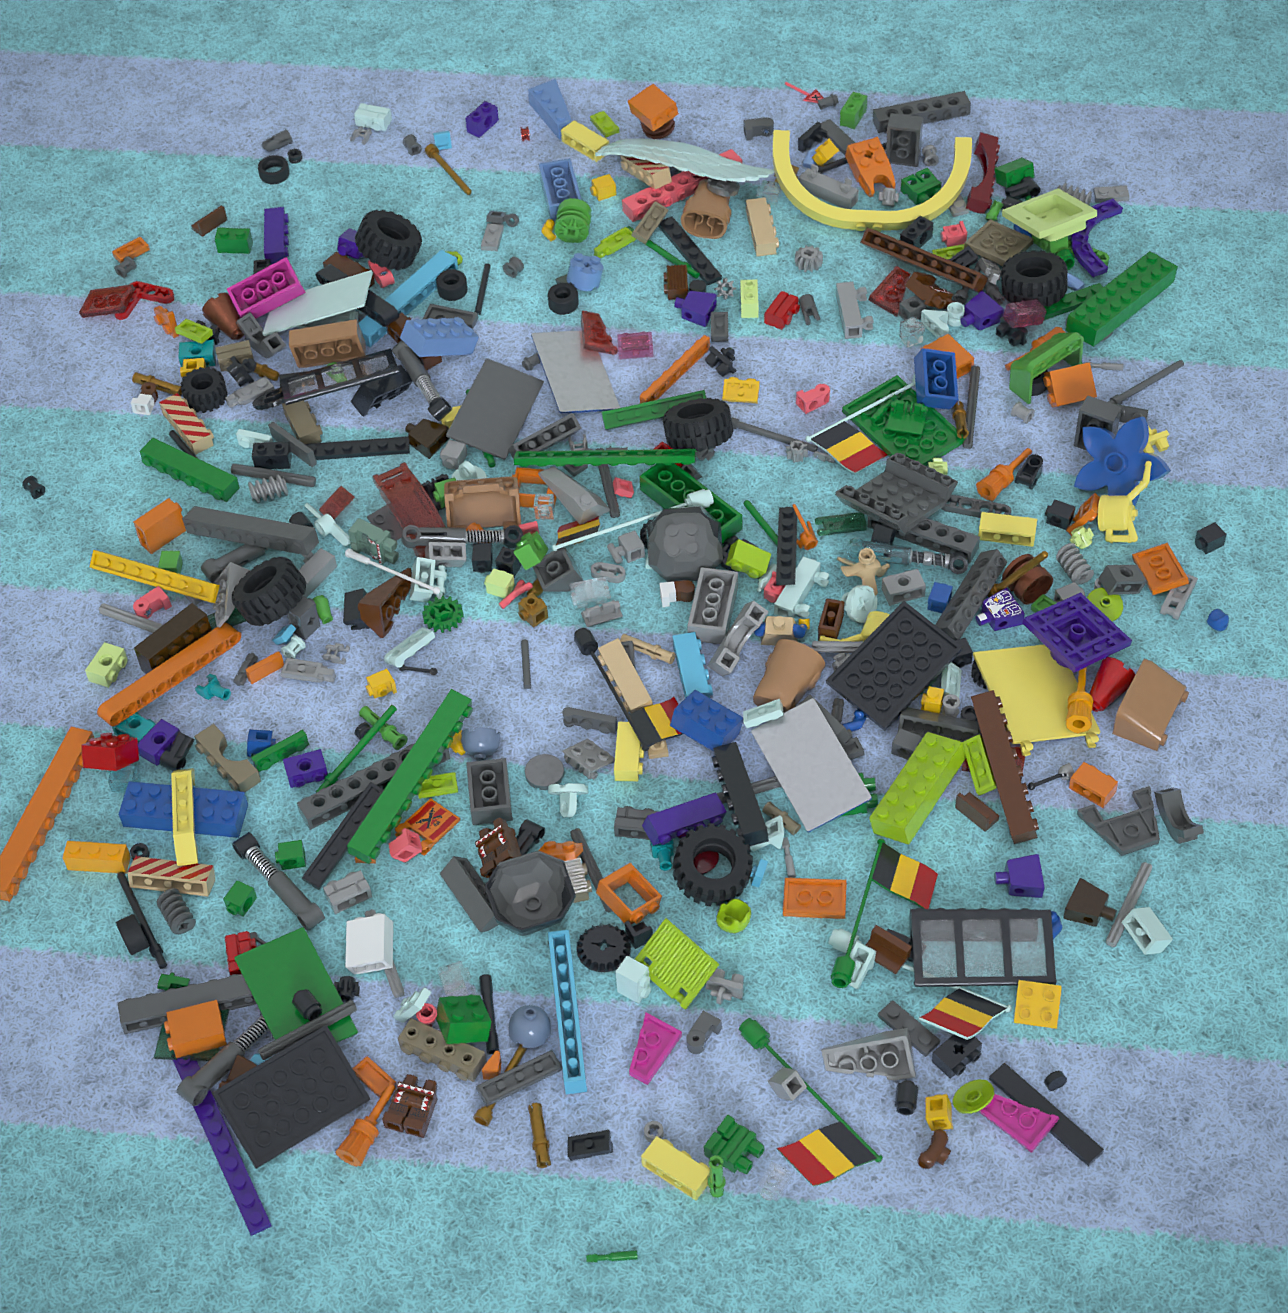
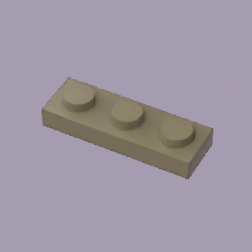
M655 201L631 236L646 244L667 215L669 209Z

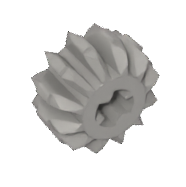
M807 245L804 248L799 247L795 254L796 266H798L799 270L804 269L805 272L807 270L811 272L813 270L818 271L819 267L823 264L822 251L819 250V247L814 248L813 245L811 247Z

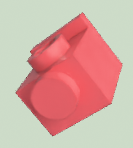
M959 221V224L944 226L943 231L940 232L942 242L945 241L947 247L964 244L967 241V230L963 221Z
M774 571L764 588V598L771 603L777 601L786 586L776 585V572Z
M405 828L402 830V835L389 843L391 857L402 862L409 861L423 851L419 834Z

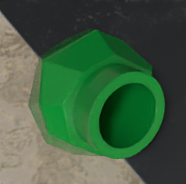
M1063 249L1055 254V256L1058 255L1064 260L1067 270L1074 266V256L1070 250Z

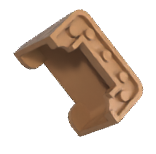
M516 477L457 480L444 484L447 527H465L466 529L474 522L480 524L482 528L503 526L504 529L511 525L518 527L521 525L518 479Z
M1144 658L1119 706L1112 734L1158 751L1160 745L1164 746L1168 738V735L1165 734L1166 728L1177 706L1181 702L1185 703L1188 698L1189 692L1186 691L1187 687L1154 662Z

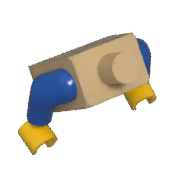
M767 616L760 627L754 631V634L761 637V645L775 646L780 639H789L797 642L798 639L805 636L807 629H810V618H799L798 625L792 617Z

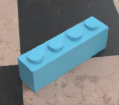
M695 632L673 635V649L676 654L675 657L685 698L694 690L710 698L713 695L711 684L707 683V680H709L708 669L703 667L706 664L704 654H700V650H702L701 640L696 638Z

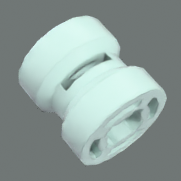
M958 302L950 303L947 307V312L949 313L948 325L953 327L960 326V319L964 317V306Z

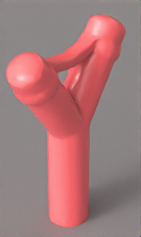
M519 580L514 590L498 603L499 606L504 609L516 597L532 589V583H525L524 580Z

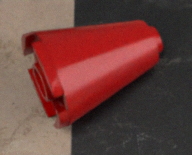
M1106 657L1102 660L1089 692L1093 698L1092 711H1104L1129 689L1136 674L1131 668L1128 670L1124 668L1123 665L1125 663L1112 657Z

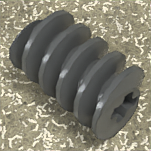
M171 888L163 892L158 897L156 904L172 933L180 935L192 930L196 920L193 919V914L190 912L189 907L186 906V902L183 900L182 895H180L179 890Z

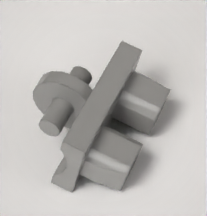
M717 968L706 982L705 989L711 990L710 995L717 997L716 1003L720 1005L724 999L731 1001L732 997L742 1000L744 995V976L733 974L730 981L724 979L725 971Z

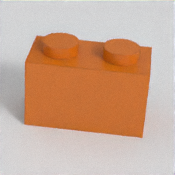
M1083 762L1071 776L1069 788L1104 808L1116 793L1118 781L1112 776L1099 771L1095 766Z

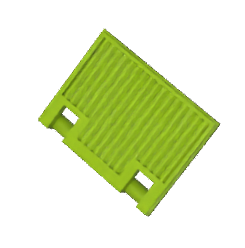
M667 918L663 920L634 959L649 967L650 979L672 999L677 1000L685 1010L720 965ZM646 957L652 961L651 965L644 961ZM681 988L688 993L686 997L679 992Z

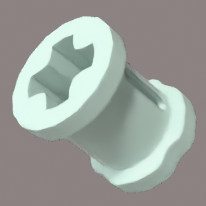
M294 635L287 646L281 648V653L286 658L295 659L296 654L300 650L305 649V642Z

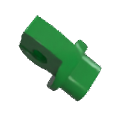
M171 972L170 975L161 974L157 989L167 991L168 989L187 987L190 985V979L175 976L174 972Z

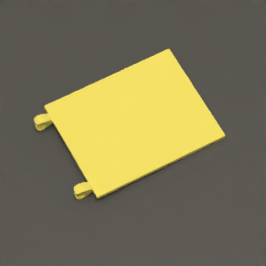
M1045 645L973 652V657L988 690H994L995 696H1000L1003 705L1002 708H999L1000 713H1005L1008 725H1004L1005 729L1011 732L1012 744H1020L1023 756L1031 755L1030 750H1033L1031 742L1085 736L1088 748L1096 747L1095 743L1099 741L1096 734H1100L1101 731L1092 712V726L1090 730L1077 734L1067 728L1068 697L1071 693L1077 691L1078 683L1073 672L1069 668L1059 665L1051 657L1050 650Z

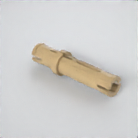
M627 634L621 636L620 642L633 641L634 650L649 655L651 659H659L668 664L674 662L676 654L662 649L660 645H652Z

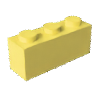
M575 120L561 129L563 143L595 162L604 157L602 155L595 156V153L603 146L609 144V140Z
M982 512L978 536L983 541L1034 547L1037 519Z
M618 722L614 778L615 781L638 782L639 774L643 775V763H640V758H644V751L629 722Z
M656 1136L641 1155L642 1166L694 1200H697L708 1186L709 1167L702 1162L698 1163L693 1160L687 1152L674 1148L673 1144L667 1139L662 1140Z

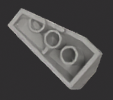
M232 562L226 566L214 581V584L220 585L216 603L213 605V609L216 610V626L219 628L225 623L235 608L232 603L234 587L250 571Z

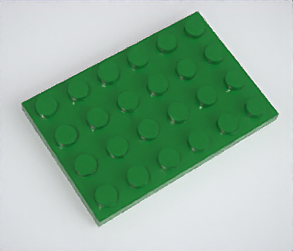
M896 375L843 406L842 413L848 417L908 384ZM912 388L896 395L898 400L904 401V404H906V401H908V405H911L912 402H914V405L917 403L916 391ZM889 399L850 419L889 457L895 453H901L912 460L919 461L925 466L928 465V462H933V458H941L959 447L966 439L963 438V434H961L962 438H959L957 436V429L937 410L928 407L922 435L886 430L891 405L875 423L871 422L870 417L882 405H885Z

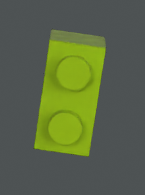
M738 539L731 545L725 565L730 566L735 571L746 573L751 578L759 579L767 571L771 553Z

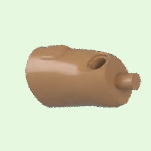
M704 179L699 182L693 196L686 201L681 216V224L686 232L701 238L718 239L726 233L730 222V197L720 196L711 192L707 188L708 179Z
M780 639L765 663L766 670L754 693L753 702L760 706L780 699L783 705V713L795 708L805 693L813 689L821 677V673L825 668L824 659L817 651L802 643L789 639Z

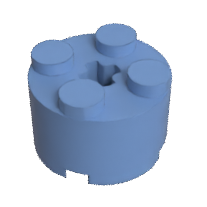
M580 253L574 254V257L570 260L566 278L569 284L571 282L576 289L582 291H593V288H599L604 268L600 262L601 259L597 256L589 257Z

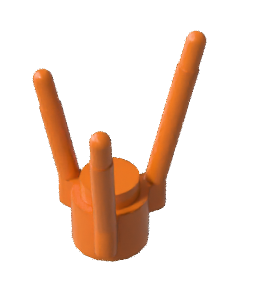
M793 504L795 513L804 529V532L800 534V540L797 539V545L800 549L803 547L806 550L816 547L818 540L815 537L811 523L807 521L806 526L796 504Z

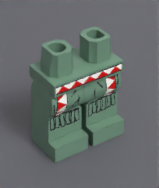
M360 518L348 530L351 549L354 552L366 553L382 565L386 561L394 564L398 560L399 553L395 551L398 544L396 540L391 538L389 531L385 530L383 532L379 527Z

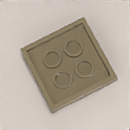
M990 219L964 243V248L969 245L975 254L1003 266L1007 259L1012 258L1013 255L1026 251L1033 244L1034 239Z

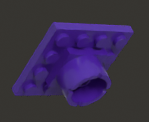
M1081 592L1025 617L1022 622L1050 650L1051 657L1059 665L1069 668L1073 673L1131 646L1132 640Z

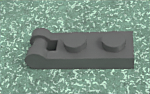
M566 707L562 711L563 723L566 727L576 725L587 730L595 729L606 734H616L618 727L617 717L572 707Z

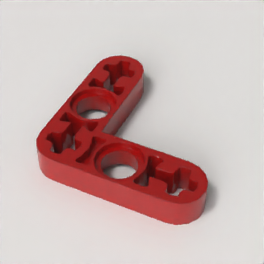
M140 281L132 282L115 305L113 312L116 319L123 320L128 318L140 299L169 304L175 299L173 290ZM151 291H155L154 294H148ZM128 299H133L131 302H125Z

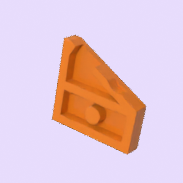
M162 306L153 308L155 322L158 325H162L167 335L170 334L173 338L178 337L179 334L175 331L177 323L174 312H168V309Z
M1096 493L1081 505L1073 518L1075 522L1066 529L1071 536V532L1074 529L1083 526L1088 521L1092 522L1097 517L1100 497Z
M548 841L544 843L539 851L563 861L576 859L583 852V845L573 841L564 843Z

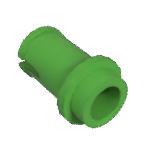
M994 200L989 212L985 214V219L997 221V216L1003 204Z

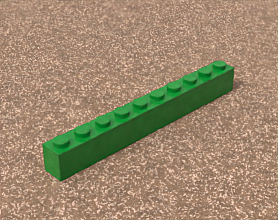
M453 689L449 691L348 843V854L367 864H370L372 859L375 860L379 856L380 847L390 839L393 827H397L400 824L401 815L411 807V800L420 793L424 780L430 778L434 765L440 763L443 751L451 746L455 733L458 734L461 731L464 719L470 717L473 711L472 699Z

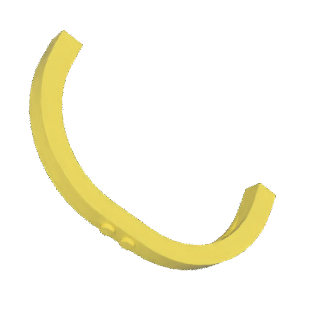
M773 130L772 157L774 173L786 197L796 208L810 218L841 229L864 231L868 227L880 232L882 230L906 229L919 216L931 221L945 212L958 198L964 188L970 169L972 138L955 137L954 162L950 177L941 190L926 202L912 208L897 211L844 209L817 199L801 185L790 162V131Z

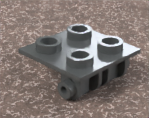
M397 499L367 516L370 524L379 527L383 532L385 530L389 531L391 538L396 541L402 538L403 529L406 526L415 525Z

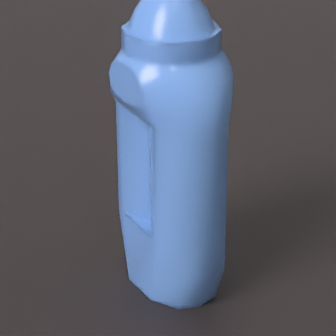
M819 145L808 151L803 161V167L811 168V164H816L812 156L816 154L815 150Z
M1067 272V286L1075 291L1083 289L1085 283Z

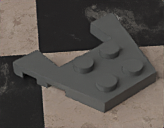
M1150 786L1133 791L1132 797L1139 807L1137 810L1103 820L1095 804L1078 809L1077 815L1121 856L1159 844L1160 837Z

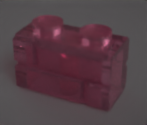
M1037 299L1008 303L1003 318L1009 322L1012 328L1043 324L1046 309Z
M652 332L617 334L619 359L654 357Z

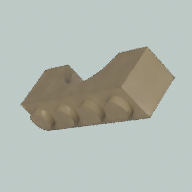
M214 723L194 736L197 743L195 745L197 751L201 755L203 753L206 755L208 763L212 767L215 765L218 768L217 772L223 779L226 777L229 780L228 784L234 791L247 792L261 782L257 769L247 759L232 761L223 756L224 750L228 745L225 735Z

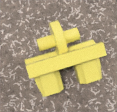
M1148 426L1149 438L1143 451L1153 454V445H1156L1159 452L1167 450L1169 447L1167 440L1169 436L1168 431L1165 430L1157 433L1156 429L1151 430Z

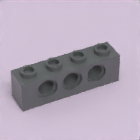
M571 413L514 443L508 451L512 458H514L516 451H544L576 434L581 429V426L574 414Z

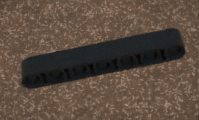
M328 264L315 274L321 285L349 277L331 264ZM368 290L365 306L357 308L383 327H387L400 317L393 305Z

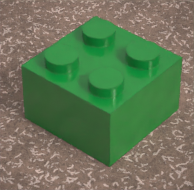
M480 995L439 997L436 1020L446 1044L488 1042L491 1019Z

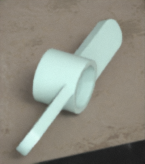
M306 503L304 505L318 518L314 521V525L323 537L331 534L343 546L350 545L349 535L335 523L329 514L322 516L310 504Z

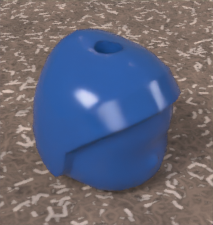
M1214 609L1209 614L1207 623L1214 630L1224 631L1228 626L1229 616L1221 609Z

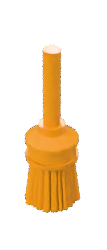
M1086 667L1078 672L1077 691L1071 693L1068 697L1066 726L1070 731L1072 730V732L1074 731L1077 734L1090 730L1092 726L1091 711L1093 698L1089 693L1085 692Z

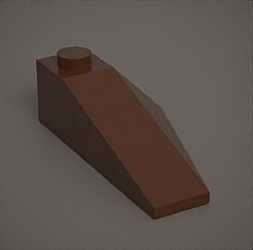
M406 568L400 572L412 578L411 568ZM395 575L368 592L359 601L358 610L360 611L361 620L380 638H384L394 624L391 620L394 614H399L401 600L405 601L411 589V581Z

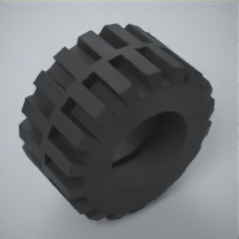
M199 367V369H193L192 372H188L182 378L180 384L183 398L188 402L189 408H193L198 413L199 411L206 413L208 410L212 412L214 408L216 410L219 409V405H224L228 395L224 377L215 368Z

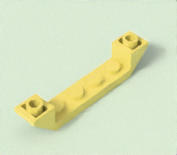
M194 768L175 770L171 773L173 838L177 866L197 864L198 848L195 840L193 799L195 770Z

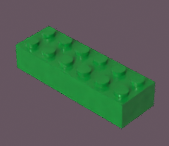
M656 463L639 476L640 491L664 509L685 503L687 494L702 489L708 490L707 487L675 463L672 465ZM711 491L714 503L704 509L721 523L723 545L727 538H731L743 529L742 514Z

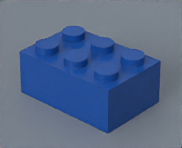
M922 348L914 357L917 403H923L924 406L950 410L959 401L955 353Z
M694 690L674 709L670 726L714 752V747L729 744L740 734L744 719L732 710Z

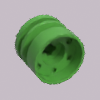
M570 198L562 201L557 209L554 227L555 234L564 242H583L589 235L592 209L589 204L580 199Z

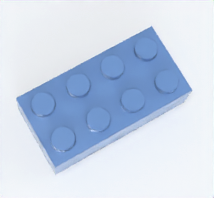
M571 158L538 163L542 189L550 219L556 221L557 209L562 201L570 198L582 200Z
M455 317L406 320L400 338L419 357L473 354L479 336L464 323L463 319Z

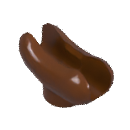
M935 1130L930 1146L920 1154L918 1165L921 1168L930 1169L936 1162L943 1166L952 1150L946 1147L949 1139L944 1130Z

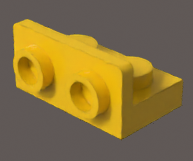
M729 377V379H724L722 400L758 404L760 382L753 378L739 380L737 377Z

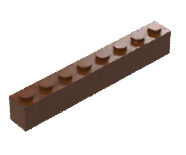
M868 227L860 241L867 248L977 293L983 291L988 280L982 273Z
M994 690L971 696L1013 843L1018 844L1038 838L1036 831L1040 829L1037 819H1032L1031 817L1034 809L1031 800L1027 801L1025 797L1029 793L1026 782L1021 783L1020 777H1023L1021 766H1016L1015 763L1018 756L1015 747L1011 748L1010 742H1013L1010 730L1006 731L1004 726L1008 725L1005 713H1000L999 708L1003 707L1000 696L996 697Z

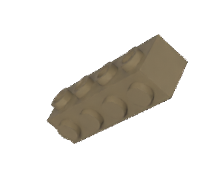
M410 1018L398 1037L400 1049L405 1054H414L424 1063L429 1064L431 1062L436 1064L440 1070L444 1072L451 1071L463 1081L468 1079L474 1082L487 1062L484 1051L467 1043L446 1044L441 1031Z

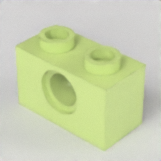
M757 279L740 280L741 318H758Z
M104 642L85 670L88 680L109 688L112 682L117 680L120 670L127 665L128 659L124 648Z

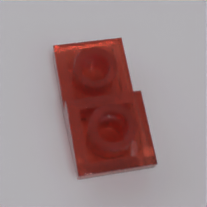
M340 486L320 507L319 511L323 515L329 514L335 520L355 496Z

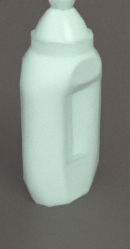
M777 564L770 565L766 573L759 579L758 592H761V589L766 587L773 571L776 572Z

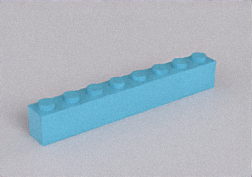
M440 250L417 272L412 274L408 280L401 284L399 288L391 293L385 301L393 305L399 314L403 313L407 316L437 289L436 280L440 273L450 269L458 270L457 258ZM367 315L358 323L365 340V345L370 348L387 333L386 327H383Z
M569 930L548 932L565 1093L587 1092Z

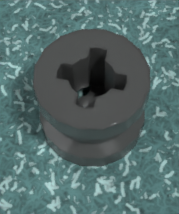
M514 256L503 265L505 274L512 278H515L518 272L524 269L523 262Z

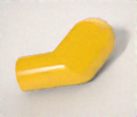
M547 219L542 227V234L552 242L556 239V235L553 233L555 222Z
M461 730L453 736L450 748L453 752L464 755L465 751L461 743Z

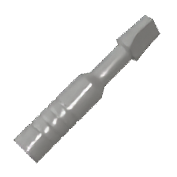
M1090 362L1091 368L1123 371L1124 364H1096Z
M786 837L783 838L782 847L785 851L784 859L788 878H795L793 858L789 850L790 843Z

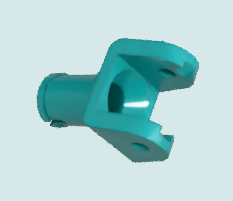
M209 674L206 677L209 683L205 687L200 685L195 687L196 693L207 700L216 696L226 701L231 696L230 689L222 687L217 676Z
M673 839L664 845L658 844L654 846L650 841L652 857L659 859L660 869L663 871L670 870L672 868L670 856L674 855Z

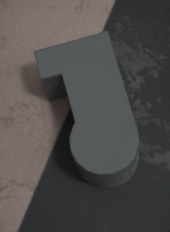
M765 117L744 120L746 141L753 140V137L773 135V119Z
M702 1011L687 1034L688 1050L693 1054L702 1053L705 1050V1043L712 1033L718 1035L721 1031L722 1020Z

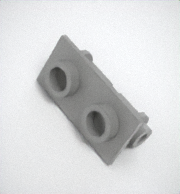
M615 600L604 603L601 607L598 605L585 608L581 612L587 627L623 617L620 611V603Z

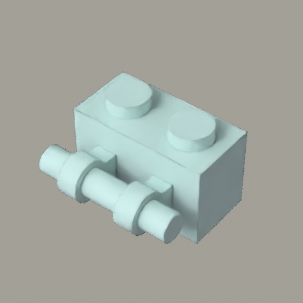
M417 557L412 566V578L432 587H439L441 591L435 595L438 599H441L445 595L444 581L447 577L445 566L439 565L438 570H435V560ZM434 578L437 580V586L433 585ZM411 582L410 600L428 602L432 594H434L433 591Z

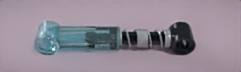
M860 538L850 539L846 549L847 556L852 560H859V552L851 550L852 546L857 545L861 550L864 548L872 549L876 556L875 559H878L880 562L909 565V563L915 562L918 565L923 563V565H934V567L938 565L951 570L955 574H962L968 568V558L961 551L942 555V553L934 554V552L929 551L918 552L917 550L913 551L908 546L863 541ZM960 559L964 563L961 566H956L954 561Z

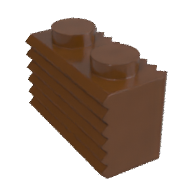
M668 265L667 272H663L664 282H667V284H664V294H668V300H676L677 297L685 299L688 295L687 265Z
M829 598L825 599V605L818 626V641L820 636L838 638L844 616L845 602Z

